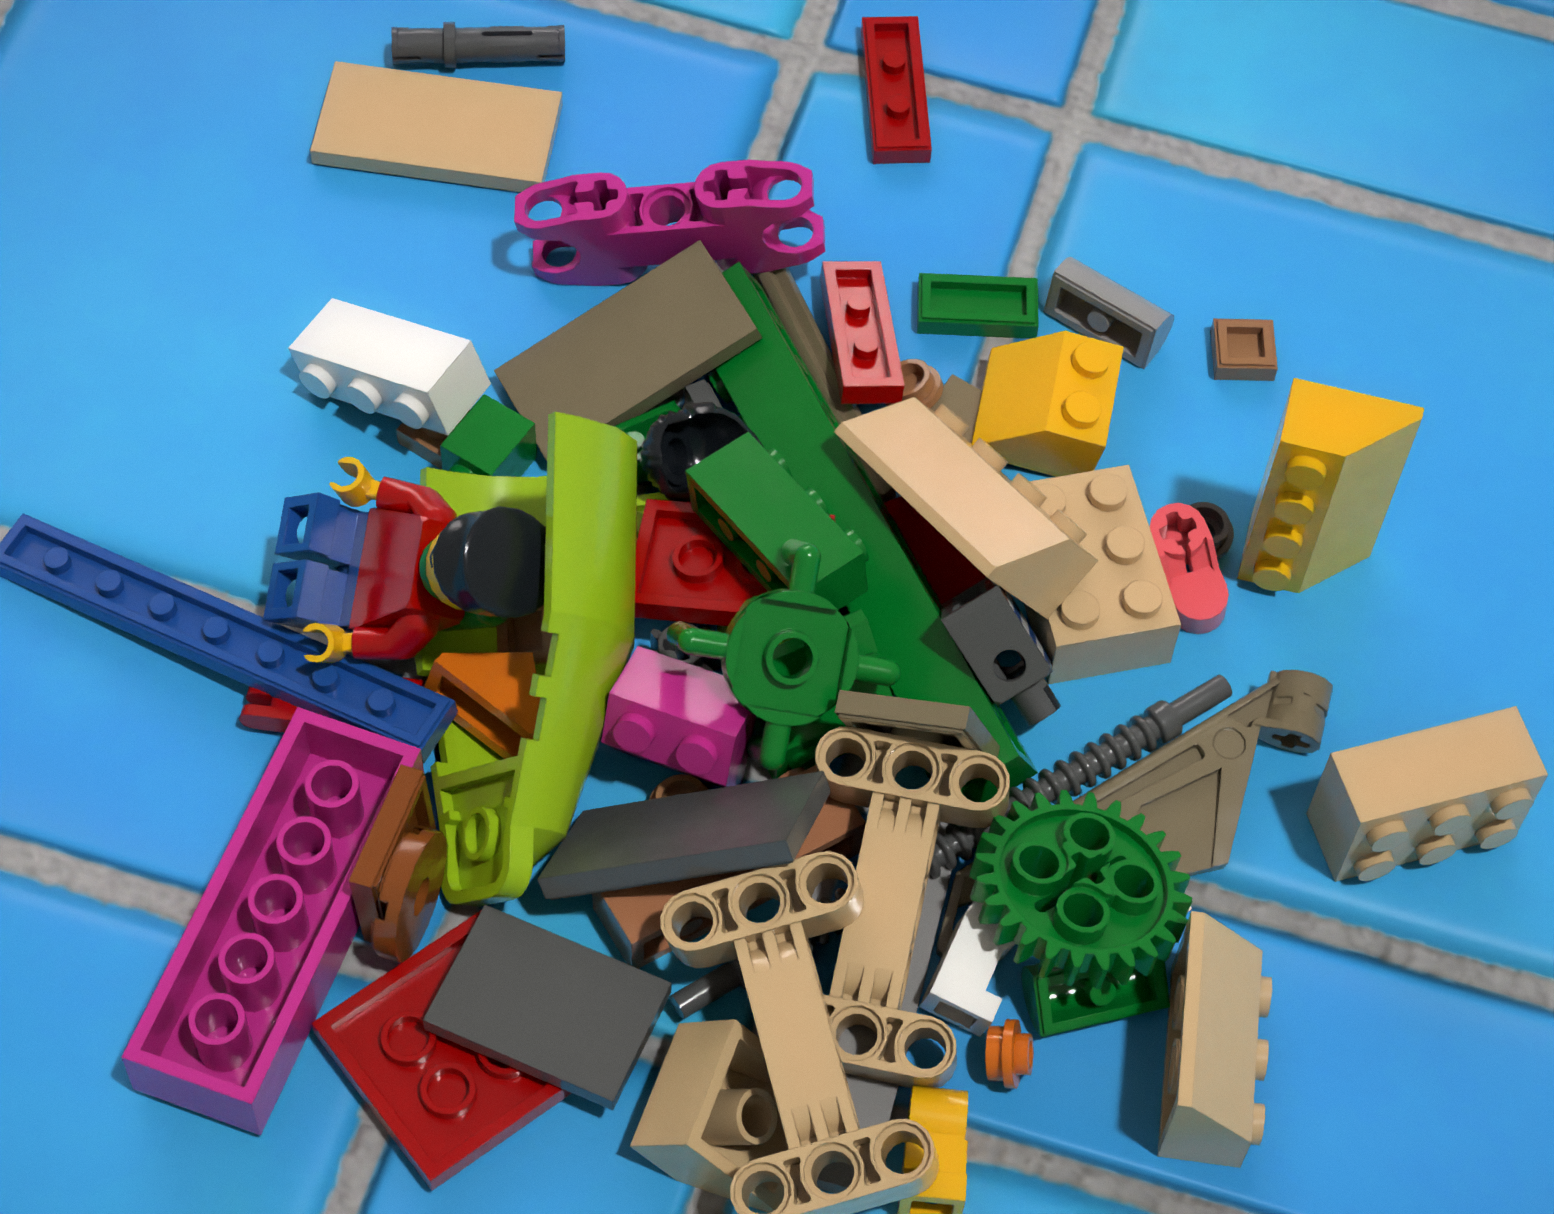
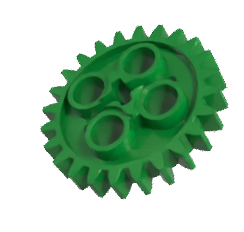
M1067 790L1060 791L1056 805H1051L1040 792L1035 793L1030 809L1020 802L1014 801L1011 804L1007 818L1001 815L993 817L989 832L982 833L975 852L969 877L975 880L970 899L983 903L978 921L980 924L999 923L992 942L995 945H1003L1014 941L1018 948L1013 961L1019 964L1034 956L1040 960L1038 976L1042 978L1046 977L1055 966L1063 969L1064 980L1067 986H1073L1078 973L1081 972L1087 973L1095 989H1101L1107 972H1111L1122 986L1128 984L1134 968L1143 975L1148 976L1151 974L1157 959L1166 962L1175 943H1179L1188 922L1186 915L1192 904V897L1184 894L1190 881V875L1175 871L1181 858L1180 852L1160 851L1166 833L1164 831H1157L1146 835L1141 831L1146 817L1142 813L1135 815L1128 821L1121 818V802L1118 800L1110 804L1106 811L1097 808V800L1092 792H1088L1083 805L1074 804Z

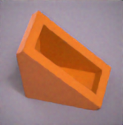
M533 652L441 653L434 660L424 687L455 700L458 713L453 720L504 759L518 755L521 738L533 739L540 697L529 695L533 673L536 674Z

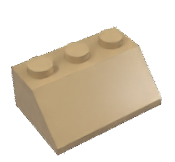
M1191 911L1171 967L1170 1007L1168 1008L1157 1157L1240 1168L1250 1145L1260 1146L1263 1137L1265 1105L1254 1103L1255 1080L1264 1081L1268 1064L1269 1042L1266 1039H1258L1259 1017L1267 1018L1272 997V977L1261 976L1263 954L1261 949L1204 912Z

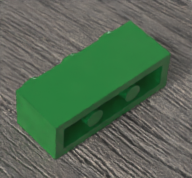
M747 432L685 470L692 510L767 591L789 587L792 565L787 564L782 559L781 548L790 539L811 543L820 550L821 562L815 594L829 600L838 610L868 591L865 562L868 561L869 556L862 540L851 528L847 527L842 530L834 522L820 495L811 487L804 490L792 478L787 463L774 448L766 450Z

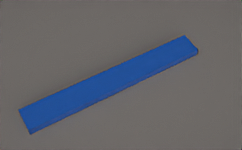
M24 513L0 542L1 577L247 686L261 690L274 698L420 748L423 763H425L458 713L455 700L363 660L354 659L349 654H346L343 659L335 663L310 662L304 658V655H321L326 651L328 645L280 624L263 621V617Z

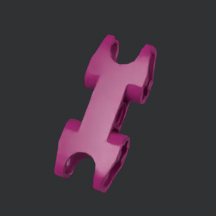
M750 159L719 162L703 169L695 182L626 188L625 183L620 177L612 173L576 174L535 184L515 196L514 222L517 230L532 239H536L533 241L532 268L537 277L554 284L605 286L633 282L642 276L649 265H661L701 240L712 259L716 261L722 270L725 271L737 262H740L750 274L770 272L801 265L814 260L825 252L824 219L822 216L809 210L814 207V177L812 170L793 162ZM791 180L801 185L800 192L791 199L769 200L768 198L769 191L778 182ZM554 201L562 207L561 216L558 218L537 221L528 217L530 210L539 202ZM805 227L813 232L810 240L798 247H789L779 240L780 231L785 229ZM560 247L576 248V256L570 263L560 267L551 266L546 263L547 256L554 249Z

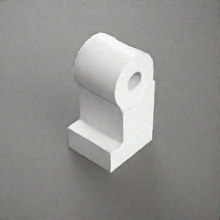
M973 901L956 924L919 1007L980 1037L992 1024L1002 1002V998L986 991L998 961L1002 960L1016 943L1012 941L1003 945H995L992 941L999 923L980 924L978 917L983 903Z

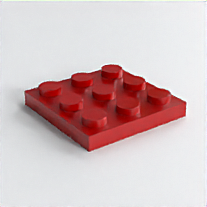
M482 910L312 1022L315 1036L431 1191L572 1094L569 1091L424 1030L423 1019Z

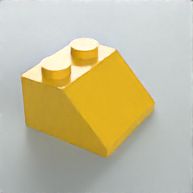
M1061 331L991 348L971 444L974 445L981 438L1008 461V464L1055 477L1094 471L1107 443L1124 347L1069 331Z

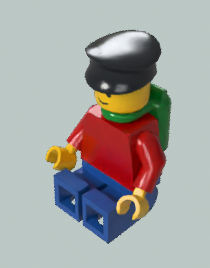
M344 457L338 461V464L345 473L355 477L356 480L347 486H340L333 482H330L329 485L341 500L351 507H360L367 504L370 500H376L377 508H370L369 512H362L341 505L339 499L319 492L286 497L284 499L275 554L297 561L273 563L263 621L303 629V632L325 634L328 639L326 651L321 655H304V658L310 662H339L345 657L347 652H352L354 659L407 660L415 657L439 631L494 628L503 624L508 618H518L532 614L544 605L546 527L534 516L520 509L501 506L485 511L470 512L457 517L456 512L438 491L430 487L389 477H383L381 482L377 481L358 459ZM307 517L303 543H299L297 529L299 523ZM296 580L292 606L288 607L286 591L290 583Z

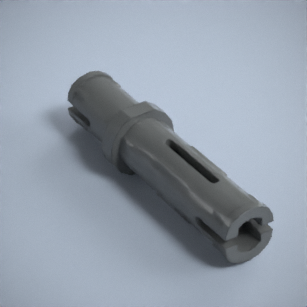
M443 22V28L392 27L393 65L445 63V68H456V63L565 62L564 25L546 27L490 26L455 28V22Z

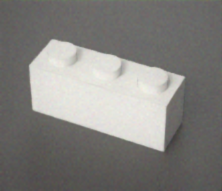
M334 298L324 306L288 347L301 372L299 378L302 384L317 397L323 399L328 397L353 404L365 413L373 414L377 412L399 419L411 428L420 429L423 427L447 436L491 385L471 340Z

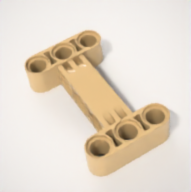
M838 727L828 731L820 739L816 747L815 762L817 772L824 771L831 790L829 796L832 799L842 803L869 808L856 867L863 890L864 905L857 919L852 924L843 928L829 995H824L845 1073L894 1083L907 1088H912V1085L939 1088L952 1078L957 1067V1049L954 1034L942 1020L928 1015L901 1010L940 822L971 828L991 826L993 817L997 815L1004 816L1009 806V773L1003 762L996 756L986 752L856 727ZM844 753H852L862 758L865 764L857 774L850 777H841L829 769L830 763L835 757ZM908 766L922 767L931 775L930 781L919 789L903 788L895 781V777L901 769ZM975 778H983L991 781L998 791L988 801L973 802L962 794L961 789L968 781ZM853 1025L867 1026L877 1035L875 1045L868 1052L861 1055L847 1053L838 1044L841 1034ZM932 1039L937 1041L946 1053L943 1060L937 1066L930 1069H921L914 1066L907 1059L906 1053L908 1048L917 1040Z
M836 852L813 853L796 858L793 863L768 866L682 891L674 895L664 905L660 916L661 930L676 958L685 965L694 968H706L738 959L789 1148L786 1151L754 1159L742 1165L735 1173L730 1185V1198L738 1214H758L749 1209V1198L755 1187L763 1182L773 1181L784 1187L782 1203L776 1210L766 1214H853L916 1196L926 1191L933 1184L939 1171V1158L934 1142L928 1130L918 1122L909 1119H894L860 1129L808 938L840 930L852 924L860 915L864 905L863 890L852 862ZM836 878L848 884L845 894L833 903L824 904L812 898L815 888L826 879ZM769 897L780 902L778 913L772 919L762 923H755L746 919L748 908L754 901ZM694 917H706L713 921L711 931L704 939L698 942H686L680 939L681 929L688 920ZM904 1142H911L920 1146L924 1150L922 1163L917 1169L910 1173L899 1174L892 1172L886 1167L887 1155L894 1146ZM833 1162H843L853 1167L854 1177L846 1190L840 1193L829 1194L822 1192L818 1188L817 1180L825 1166Z

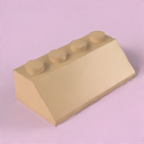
M912 397L841 422L834 431L836 435L988 579L1046 619L1052 615L1099 561L1080 544L1087 533L1059 509L1050 517L1040 507L1047 497L1020 473L1012 481L1001 471L1008 464V461L981 438L974 445L969 443L963 436L970 427L944 404H941L934 412L917 398Z

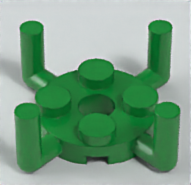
M798 539L786 541L781 548L782 559L787 564L792 565L789 587L768 591L746 600L731 620L725 633L698 629L682 621L671 624L667 630L668 642L685 654L720 659L722 672L730 694L749 712L765 720L763 735H756L748 741L747 753L751 759L768 770H777L784 765L791 727L805 725L819 719L821 715L837 704L839 690L850 691L855 681L891 686L897 683L901 676L900 666L895 661L874 652L867 653L866 655L859 654L858 642L845 617L829 600L815 594L821 562L820 550L815 545ZM789 638L800 639L807 650V660L804 667L794 675H780L773 664L775 648L783 640Z

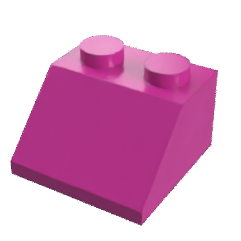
M637 646L609 692L601 743L617 751L685 775L693 776L722 788L741 785L748 759L747 743L753 735L756 715L745 709L730 694L724 675Z

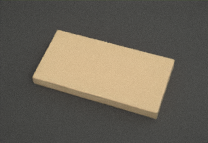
M335 61L310 149L312 164L522 192L528 187L545 182L563 106L562 92Z

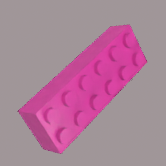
M297 707L121 1057L134 1090L261 1136L312 1028V1022L316 1020L360 926L349 885L350 876L400 765L416 768L424 773L420 748Z

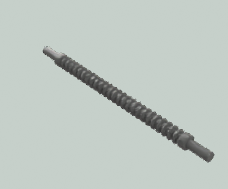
M1218 674L1171 703L1160 700L1144 710L1143 718L1137 715L1131 717L1129 728L1122 724L1117 725L1114 729V737L1108 733H1103L1099 737L1100 745L1088 742L1084 746V754L1078 751H1073L1069 754V763L1057 760L1054 763V772L1048 769L1040 770L1038 773L1039 781L1026 778L1023 781V790L1017 787L1009 789V806L1004 817L1007 818L1011 804L1014 801H1018L1030 809L1033 797L1038 792L1055 805L1061 790H1067L1070 796H1078L1081 791V784L1089 788L1093 787L1096 784V775L1104 779L1111 775V766L1122 770L1126 767L1127 757L1133 761L1141 758L1142 748L1145 751L1152 752L1156 749V741L1166 744L1181 735L1182 725L1232 696L1230 684L1225 677ZM949 823L946 826V835L942 836L940 833L937 835L929 876L933 879L940 877L941 866H945L950 870L954 869L957 864V857L963 860L972 858V848L975 847L977 849L982 833H988L990 826L986 828H971L966 826L958 827L956 824ZM838 888L835 891L834 901L823 897L819 902L824 904L833 903L839 900L846 890ZM843 928L833 932L837 935H842ZM826 933L808 938L811 951H813L812 943L814 941L822 945L829 942V934ZM738 959L721 965L670 995L671 1003L678 1015L685 1019L739 986L746 990Z

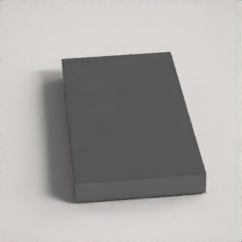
M824 771L584 810L538 877V882L545 899L555 900L793 863L831 790Z

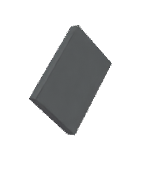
M484 905L423 1019L424 1030L614 1110L671 994L672 983Z

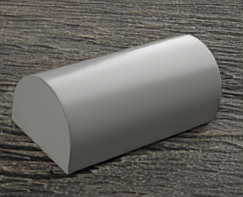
M1073 257L1066 258L1054 271L1043 311L1087 337L1123 346L1122 357L1143 369L1148 366L1161 349L1174 322V315Z

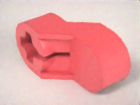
M1182 503L1167 504L1158 509L1152 516L1149 527L1181 622V629L1194 634L1209 633L1218 628L1224 620L1229 597L1227 584L1219 568L1214 541L1205 519L1198 510ZM1187 564L1189 565V570H1190L1189 573H1187V568H1186V565H1187Z

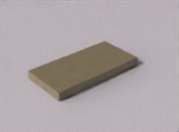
M699 240L495 369L494 372L518 413L535 423L536 444L547 461L548 414L560 412L615 426L645 413L762 339V336L707 249Z

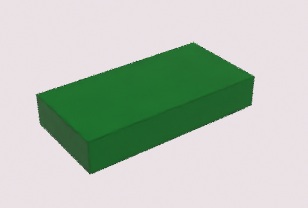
M919 273L917 285V334L1027 339L1037 337L1038 278Z

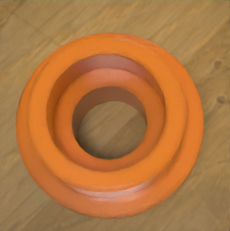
M1006 1019L1004 1026H989L985 1048L986 1075L988 1081H1003L1006 1089H1017L1020 1076L1032 1074L1034 1059L1033 1037L1030 1033H1021L1018 1019Z

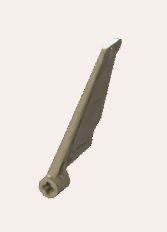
M1300 670L1271 671L1268 675L1267 683L1088 792L1095 794L1097 808L1105 811L1115 800L1120 801V817L1127 821L1140 813L1145 815L1141 831L1146 835L1157 831H1164L1166 836L1160 851H1179L1181 854L1175 871L1193 876L1224 869L1229 861L1258 739L1290 752L1313 753L1319 750L1333 685L1327 679L1311 672ZM1088 792L1073 801L1074 804L1083 805ZM973 862L955 874L936 944V952L940 958L953 933L952 927L957 908L970 905L973 902L970 899V894L975 880L969 877Z

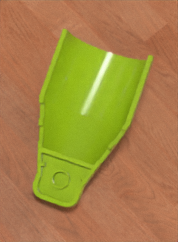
M560 412L548 414L547 476H485L429 467L420 470V485L438 491L456 512L457 517L466 513L485 511L501 506L520 509L534 516L546 527L544 615L541 631L552 633L547 664L535 665L536 674L533 673L529 695L540 697L533 739L521 738L518 755L504 759L453 720L438 742L441 762H435L431 766L439 828L443 832L447 843V857L441 888L444 897L451 904L481 907L515 900L522 896L528 887L533 866L566 838L602 738L609 692L628 663L635 644L637 440L617 427ZM496 627L448 632L439 631L415 656L417 675L429 676L434 660L441 653L497 652Z

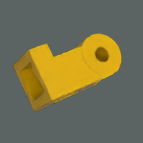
M912 1085L907 1119L918 1122L928 1130L938 1154L939 1171L936 1180L926 1191L898 1201L897 1214L963 1213L967 1185L968 1141L965 1140L968 1114V1091ZM905 1142L901 1174L912 1172L922 1163L924 1150L917 1144Z

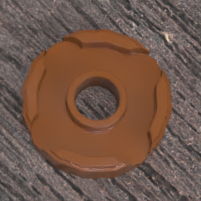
M422 825L415 826L413 832L409 831L406 836L399 840L390 857L378 891L380 893L378 901L386 903L385 921L375 918L371 924V945L378 956L401 963L410 958L417 949L429 925L444 877L447 843L442 831Z

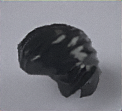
M713 402L685 403L682 410H679L677 413L670 410L667 415H660L657 421L650 426L646 439L642 442L640 464L642 470L647 474V481L652 482V486L659 488L660 493L664 494L668 501L691 502L685 470L747 432L760 444L761 442L756 434L736 414L717 407Z

